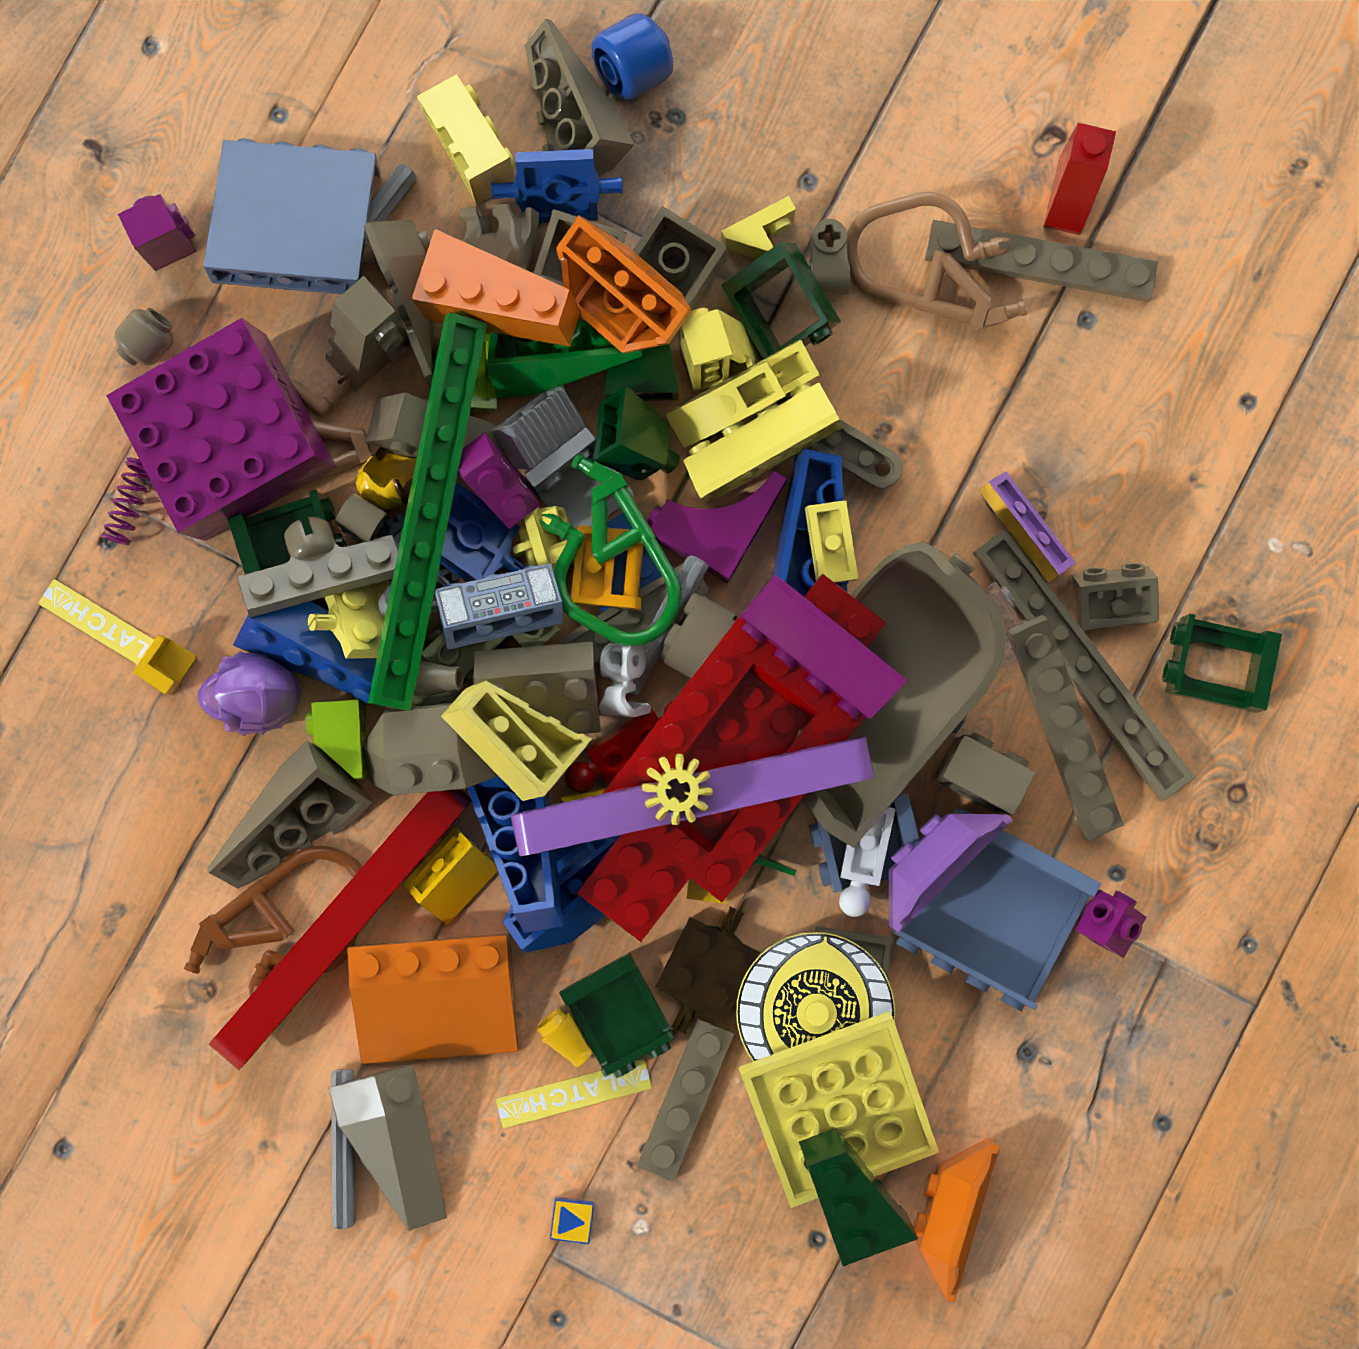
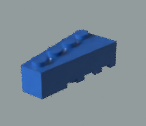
M804 448L794 458L772 577L777 575L803 597L816 582L805 507L844 501L841 456ZM848 581L836 583L847 592Z
M499 776L468 787L467 790L490 852L497 866L514 915L523 932L528 933L563 927L556 850L519 856L511 821V815L551 806L549 791L545 796L522 801Z

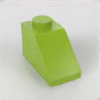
M345 700L311 703L312 712H307L306 729L309 736L313 735V742L354 779H369L362 750L367 740L365 702Z

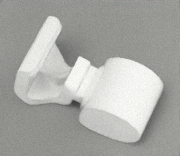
M609 643L602 650L600 658L601 675L603 678H610L613 681V685L607 687L599 705L602 715L638 717L650 713V704L627 702L625 699L627 693L636 691V684H633V680L642 675L646 666V656L641 646Z

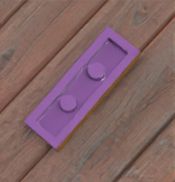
M1006 471L978 490L984 497L987 507L1000 518L1010 535L1022 547L1031 559L1032 564L1048 583L1076 563Z

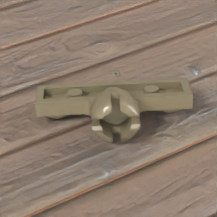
M308 517L312 533L309 535H305L301 520L295 521L287 528L284 534L290 561L282 565L237 577L249 618L392 579L398 554L393 536L389 535L348 547H339L335 542L331 527L327 521L319 517Z

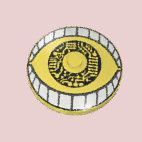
M825 932L794 934L767 947L759 954L746 972L737 998L736 1016L738 1030L742 1043L753 1062L890 1011L895 1022V1003L892 989L880 965L867 951L854 942Z

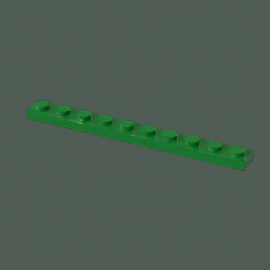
M451 312L446 314L368 699V703L405 711H411L487 328V323Z

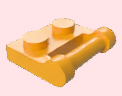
M578 525V530L584 534L585 539L575 556L571 593L572 601L576 605L641 611L642 598L639 597L644 545L639 542L627 549L623 595L612 594L615 557L599 565L592 554V526ZM607 528V543L629 530Z

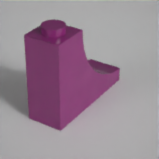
M773 470L766 482L753 494L735 504L721 508L697 509L686 507L667 499L663 507L658 505L654 507L647 522L655 534L659 545L684 559H687L688 556H696L708 564L707 572L729 583L783 490L787 478Z

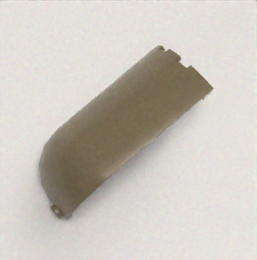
M926 542L905 545L885 558L851 595L886 622L867 648L907 679L901 689L871 719L864 718L848 738L866 737L875 777L806 793L801 799L812 811L825 831L853 848L985 694L1003 664L1007 632L1000 607L975 579L969 575L974 570V567L956 553L949 558L939 549ZM811 718L808 719V721L801 729H803L806 726V724L809 722ZM797 735L795 736V738L792 740V742L788 745V747L785 749V751H784L782 754H784V753L786 752V750L790 747V745H791V744L793 743V741L796 739Z

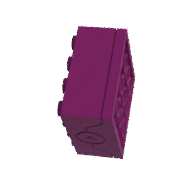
M243 318L238 319L106 395L175 529L183 535L206 541L230 527L227 518L239 514L248 517L336 467L268 336Z

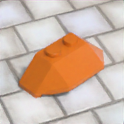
M577 216L556 247L558 259L561 260L564 287L572 293L581 311L580 316L622 353L626 354L669 344L692 312L683 294L628 246L582 216Z
M988 1138L939 1163L935 1174L929 1173L923 1196L928 1197L924 1213L918 1211L913 1224L918 1237L915 1242L947 1301L955 1303L968 1254L1001 1147L994 1140Z

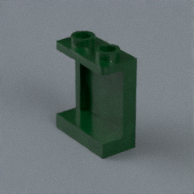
M316 489L309 492V497L250 517L239 514L227 518L244 573H253L290 561L284 534L287 528L297 520H301L305 535L311 534L312 530L308 517H319L327 521L331 527L336 544L339 547H347L341 533L335 534L331 520L336 519L337 516L330 497L324 498Z
M630 952L559 992L566 1007L569 1006L595 1054L604 1077L613 1073L617 1079L635 1069L637 1066L634 1061L648 1054L650 1059H653L671 1049L669 1041L673 1040L675 1035Z

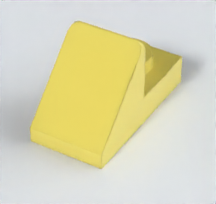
M787 196L722 230L721 243L727 246L728 251L758 259L773 248L767 236L771 233L772 237L786 232L792 226L791 222L794 221L796 213L792 200Z

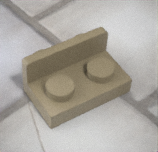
M1126 563L1121 566V569L1113 570L1091 567L1083 570V573L1072 575V583L1077 588L1078 624L1082 630L1159 621L1158 577L1148 566L1142 563Z

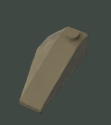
M545 19L525 45L532 88L539 91L542 109L537 112L538 124L544 125L547 144L542 146L543 151L593 149L594 168L600 175L613 170L634 146L631 136L620 113L552 20Z
M412 220L378 221L363 224L379 267L384 274L388 286L391 288V296L402 321L405 323L406 333L423 375L429 386H431L436 364L434 359V321L426 320L411 299L430 245L425 230L417 232Z
M306 740L275 772L207 868L208 872L239 889L278 867L280 859L298 849L302 850L312 847V841L330 831L335 835L346 829L373 803L372 799L347 771L321 748Z
M401 1064L328 1087L338 1127L359 1155L360 1160L366 1169L369 1170L406 1229L410 1231L447 1218L424 1104L413 1064Z

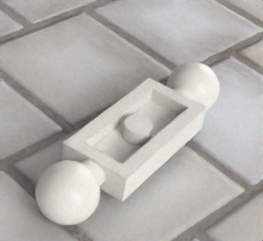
M888 807L854 848L846 844L839 877L851 880V884L840 894L839 905L848 916L859 917L865 914L871 904L866 885L879 886L895 814L894 808Z

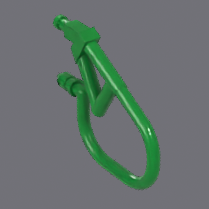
M578 453L571 467L580 469L589 478L600 483L591 491L592 554L599 565H602L641 542L666 583L668 597L666 606L659 619L651 627L639 632L621 631L581 609L572 601L568 594L566 575L570 564L585 539L584 534L575 529L571 522L567 523L554 514H542L543 517L551 519L549 525L543 520H539L543 528L554 535L560 536V539L563 541L568 540L553 571L562 600V609L571 619L614 643L625 646H640L650 643L668 630L679 611L681 603L680 581L656 540L655 534L627 489L629 486L621 473L617 474L596 461L593 462L584 458L582 454ZM614 496L632 529L607 543V500Z

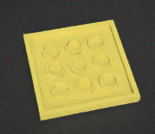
M890 1011L738 1067L790 1208L818 1198L799 1145L801 1140L837 1128L875 1177L939 1153Z

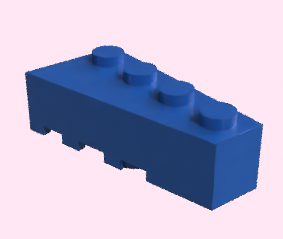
M309 601L251 618L247 615L233 646L250 653L264 654L275 659L288 669L355 696L360 701L368 703L377 658L346 659L340 641L331 630H309L308 617L310 614H328L329 611Z

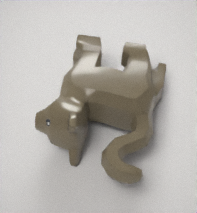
M509 204L494 205L492 213L498 219L499 227L496 233H491L492 223L489 216L479 215L478 208L476 207L460 208V217L467 223V231L463 242L528 271L532 262V249L538 233L539 212L533 208H525V212H520L519 217L513 215Z

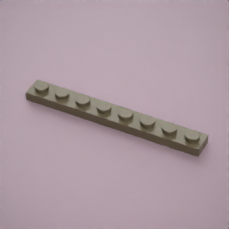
M1004 529L978 548L973 555L1023 621L1026 623L1041 615L1049 619L1073 687L1160 801H1165L1195 778L1007 529Z

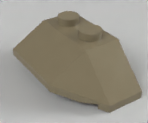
M452 703L411 707V711L400 709L385 710L362 747L371 784L391 795L464 789L498 775L441 717Z

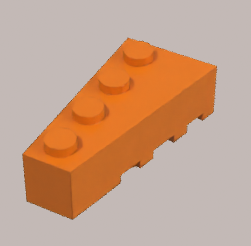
M436 229L434 230L411 298L428 321L444 323L445 315L451 312L487 323L486 331L569 347L581 312L569 289Z

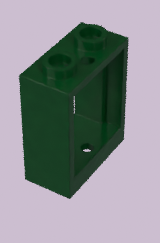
M781 241L721 285L763 359L770 357L800 339L805 347L811 342L813 345H817L828 339L833 334L831 329L841 322L796 243ZM790 267L820 319L780 346L751 293L784 269Z

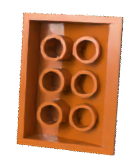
M510 933L354 945L347 948L349 985L361 1064L518 1052Z

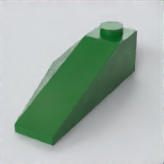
M578 320L570 347L491 332L487 367L497 398L526 396L547 391L642 357L643 350L626 354L622 353L587 321Z

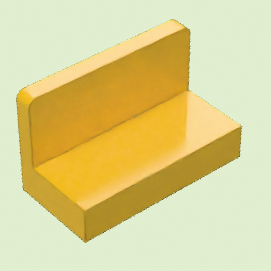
M455 827L403 885L421 906L445 924H449L498 870L495 862L479 850L466 834Z

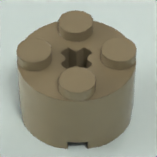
M695 592L683 610L684 615L679 625L675 623L663 643L665 646L659 655V658L664 660L665 664L689 678L694 675L738 618L737 614L704 595L700 596Z

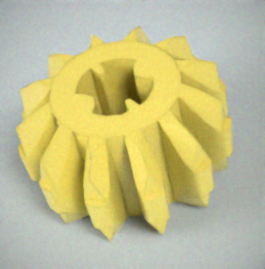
M676 754L675 768H670L668 760L664 756L659 758L664 772L660 774L651 767L646 771L650 777L657 780V783L642 784V791L657 793V795L648 798L644 802L646 807L651 808L661 802L662 805L656 812L655 817L661 821L668 810H671L672 825L679 824V812L681 811L685 812L689 822L695 821V815L690 809L693 805L704 812L708 809V805L698 799V795L710 796L713 794L712 788L698 786L699 783L710 778L709 772L703 771L693 776L692 774L698 768L699 761L695 758L692 759L685 770L683 769L684 758L682 754ZM676 778L680 784L688 783L689 790H683L686 797L678 800L675 795L669 797L666 795V789H671L668 782Z

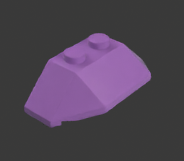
M935 814L920 829L923 836L913 846L909 842L905 843L891 857L895 862L889 869V926L891 929L899 933L1013 820L1007 814H945L942 818Z

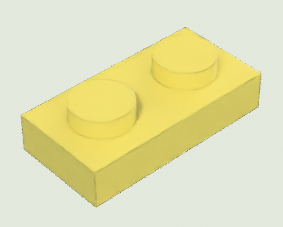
M846 500L805 507L816 581L821 574L826 575L835 583L859 579Z

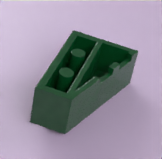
M837 1128L799 1141L842 1266L918 1239L907 1212L901 1205L897 1204L888 1193L886 1187L867 1168L865 1162Z

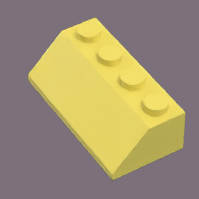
M810 382L804 383L790 392L792 398L779 406L777 402H774L757 411L758 418L744 425L743 421H738L724 429L722 433L725 437L712 444L709 440H706L692 447L689 450L691 456L683 461L699 497L712 503L795 456L803 448L807 449L844 428L820 383L814 386Z

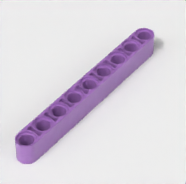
M858 737L708 770L710 778L698 784L699 787L707 786L713 789V794L710 796L698 795V799L708 805V809L704 812L695 805L690 809L694 813L695 818L871 779L875 776L866 737ZM676 778L668 782L671 789H666L665 791L668 797L675 795L678 800L686 797L683 790H689L687 782L680 784ZM641 785L511 815V821L519 856H525L671 824L672 811L668 810L661 821L656 819V812L662 804L660 802L654 807L647 808L644 802L648 798L657 795V793L642 791ZM684 811L679 812L680 821L688 820Z

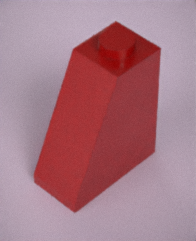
M1077 123L1059 158L1043 227L1081 235L1107 172L1116 131Z

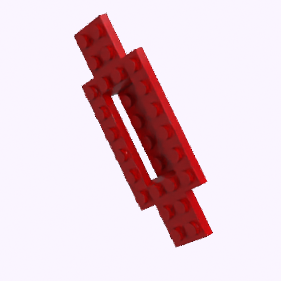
M824 574L820 575L804 596L866 647L871 644L886 624L884 620ZM738 616L602 794L641 786L643 783L657 782L646 771L651 767L662 774L664 769L660 765L659 758L663 756L668 760L670 768H675L676 754H682L684 758L683 769L685 770L692 759H697L699 765L693 773L695 774L780 755L809 718H811L785 753L847 740L864 717L860 715L855 720L837 705L841 699L828 689L823 694L805 680L809 675L808 672L798 664L792 669L773 654L777 647L767 639H764L761 643L753 639L742 629L745 622ZM805 794L743 807L715 844H713L740 808L698 817L693 822L684 820L680 821L678 825H672L671 823L621 834L579 888L577 894L638 941L642 942L689 879H692L720 902H723Z

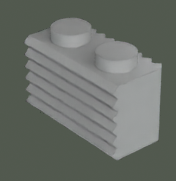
M562 386L539 394L494 428L492 434L496 436L500 447L504 449V453L517 469L532 470L552 454L553 451L577 435L586 427V424Z

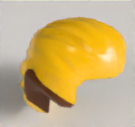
M386 453L378 461L375 455H371L367 462L362 464V468L358 470L356 487L361 496L366 501L383 509H396L408 504L416 459Z

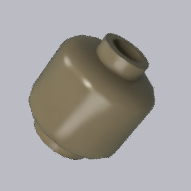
M147 308L146 310L134 309L115 330L114 338L119 346L117 349L118 354L131 365H136L138 362L147 366L155 364L173 343V336L170 332L172 325L163 315L152 308Z

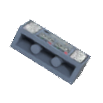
M551 563L541 566L532 565L519 571L501 575L491 574L483 579L470 582L451 583L434 591L448 650L564 623L562 600Z

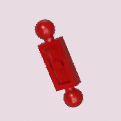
M674 700L670 701V702L665 706L664 712L668 709V707L671 705V703H672ZM651 708L650 713L633 718L586 748L592 761L589 763L580 761L571 764L565 772L567 786L575 792H586L593 787L596 776L600 773L607 784L611 783L661 717L658 718Z

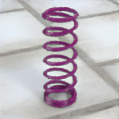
M133 457L126 458L125 464L136 473L125 472L121 474L123 480L133 486L120 485L116 487L118 492L129 499L115 498L112 500L114 505L126 512H108L110 518L122 525L105 524L104 528L115 536L101 534V537L126 546L131 545V540L109 527L131 531L136 529L133 525L117 518L113 514L139 518L138 513L118 502L143 505L144 502L122 489L148 492V489L125 476L150 480L147 473H145L146 471L140 459Z

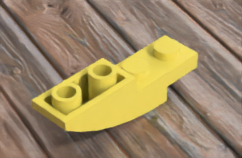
M800 339L738 375L731 376L667 412L665 415L685 448L785 397L788 392L820 374Z

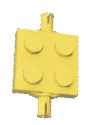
M370 584L325 597L329 612L328 614H310L308 617L309 630H331L340 641L346 659L377 658L385 619L379 611L378 602L391 584ZM431 614L429 616L427 630H431L433 627V618H431Z

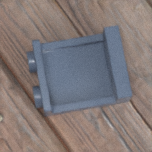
M908 794L897 796L889 806L895 809L880 881L889 879V869L895 864L891 857L905 843L909 842L913 846L919 840ZM814 816L815 824L809 825L814 848L821 847L825 861L818 864L823 886L830 885L833 893L840 892L851 884V880L839 877L846 843L825 831Z

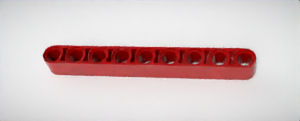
M460 789L427 792L209 1043V1046L237 1070H240L453 825L472 800Z

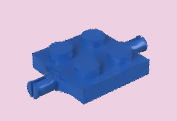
M593 149L515 152L516 175L514 182L491 183L492 199L515 198L521 212H525V208H533L539 212V223H548L553 209L576 217L579 215L589 221L598 220L597 203L600 199V194H623L622 177L599 178V174L594 168Z
M457 482L440 563L467 582L483 579L488 575L494 574L500 567L508 573L522 570L528 566H525L510 555L512 541L520 526L515 524L509 529L482 499Z

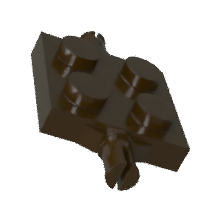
M731 906L721 927L708 926L689 917L655 986L656 989L672 996L682 1005L671 1027L677 1030L685 1016L679 1030L684 1034L687 1033L686 1031L695 1013L707 1014L723 1023L727 1022L736 1004L744 976L760 954V951L744 944L735 935L736 929L745 913L738 910L731 924L730 922L737 910Z

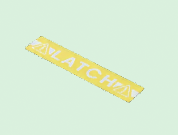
M53 579L38 603L137 665L154 641V639Z
M644 1059L634 1061L637 1067L617 1079L613 1073L604 1077L602 1071H597L497 1098L496 1104L502 1127L516 1126L651 1089L652 1085Z

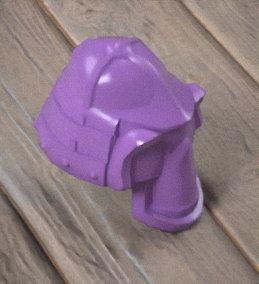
M242 651L234 654V656H223L218 672L211 675L198 691V701L202 709L214 719L223 721L226 732H237L243 736L253 733H261L263 735L267 731L277 728L281 729L294 714L298 713L297 708L302 692L299 688L295 671L286 668L275 659L264 654L243 653Z

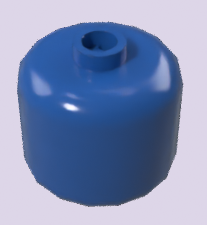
M634 13L599 32L592 41V58L597 72L605 86L621 100H634L666 81L673 72L674 61L669 39L655 21L645 14Z

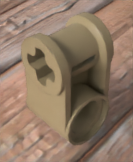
M835 219L820 221L813 229L810 240L809 267L825 295H849L850 266L847 257L846 229L842 223ZM824 233H830L831 239L835 240L832 247H826V242L822 240Z
M352 493L341 507L335 523L344 534L359 543L374 540L385 521L390 518V515L369 501Z

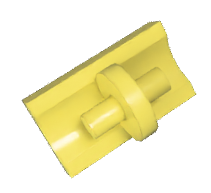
M538 507L524 517L526 528L519 531L522 543L514 546L512 551L514 557H526L528 566H541L551 563L552 570L554 571L555 564L568 540L558 543L556 535L545 530L539 520L541 519L549 525L551 519L543 517L542 514H554L567 523L569 521L563 507Z

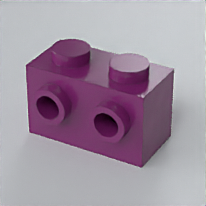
M161 194L142 197L133 204V207L118 214L134 249L155 271L196 252L190 240L196 235L185 215L182 216L175 203L169 205Z

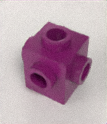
M1098 889L1095 897L1086 905L1084 915L1075 930L1093 943L1124 958L1133 941L1141 934L1142 925L1147 917L1134 908L1137 901L1117 890L1112 896Z

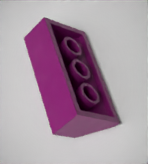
M777 575L767 581L739 616L745 622L742 629L759 643L767 639L777 647L773 654L792 669L798 664L809 673L805 679L808 683L823 694L828 689L841 699L837 705L855 720L860 715L866 719H871L907 681V679Z

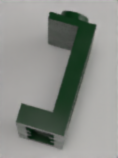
M1194 614L1181 617L1179 622L1174 623L1171 630L1170 644L1174 645L1172 660L1168 659L1163 669L1162 681L1167 683L1165 693L1253 713L1266 711L1282 634L1271 631L1256 633L1197 620ZM1202 642L1252 653L1245 689L1242 690L1201 681L1187 676L1184 673L1190 643Z

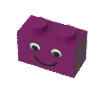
M485 432L462 449L459 464L462 479L509 529L540 506L526 478Z

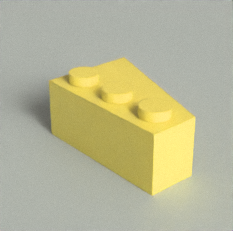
M456 74L417 96L422 112L476 205L492 197V182H514L513 170L516 169L515 160L508 148H503L497 139L499 134L488 115L484 117L477 106L480 105V101L470 84L464 86Z
M708 308L693 310L680 327V352L693 393L710 389L729 377H734L762 361L760 352L743 323L719 309L708 311Z
M488 681L470 686L457 697L441 717L522 801L545 796L592 740L582 733L577 734L560 725L561 722L551 716L546 717L529 708L528 703Z

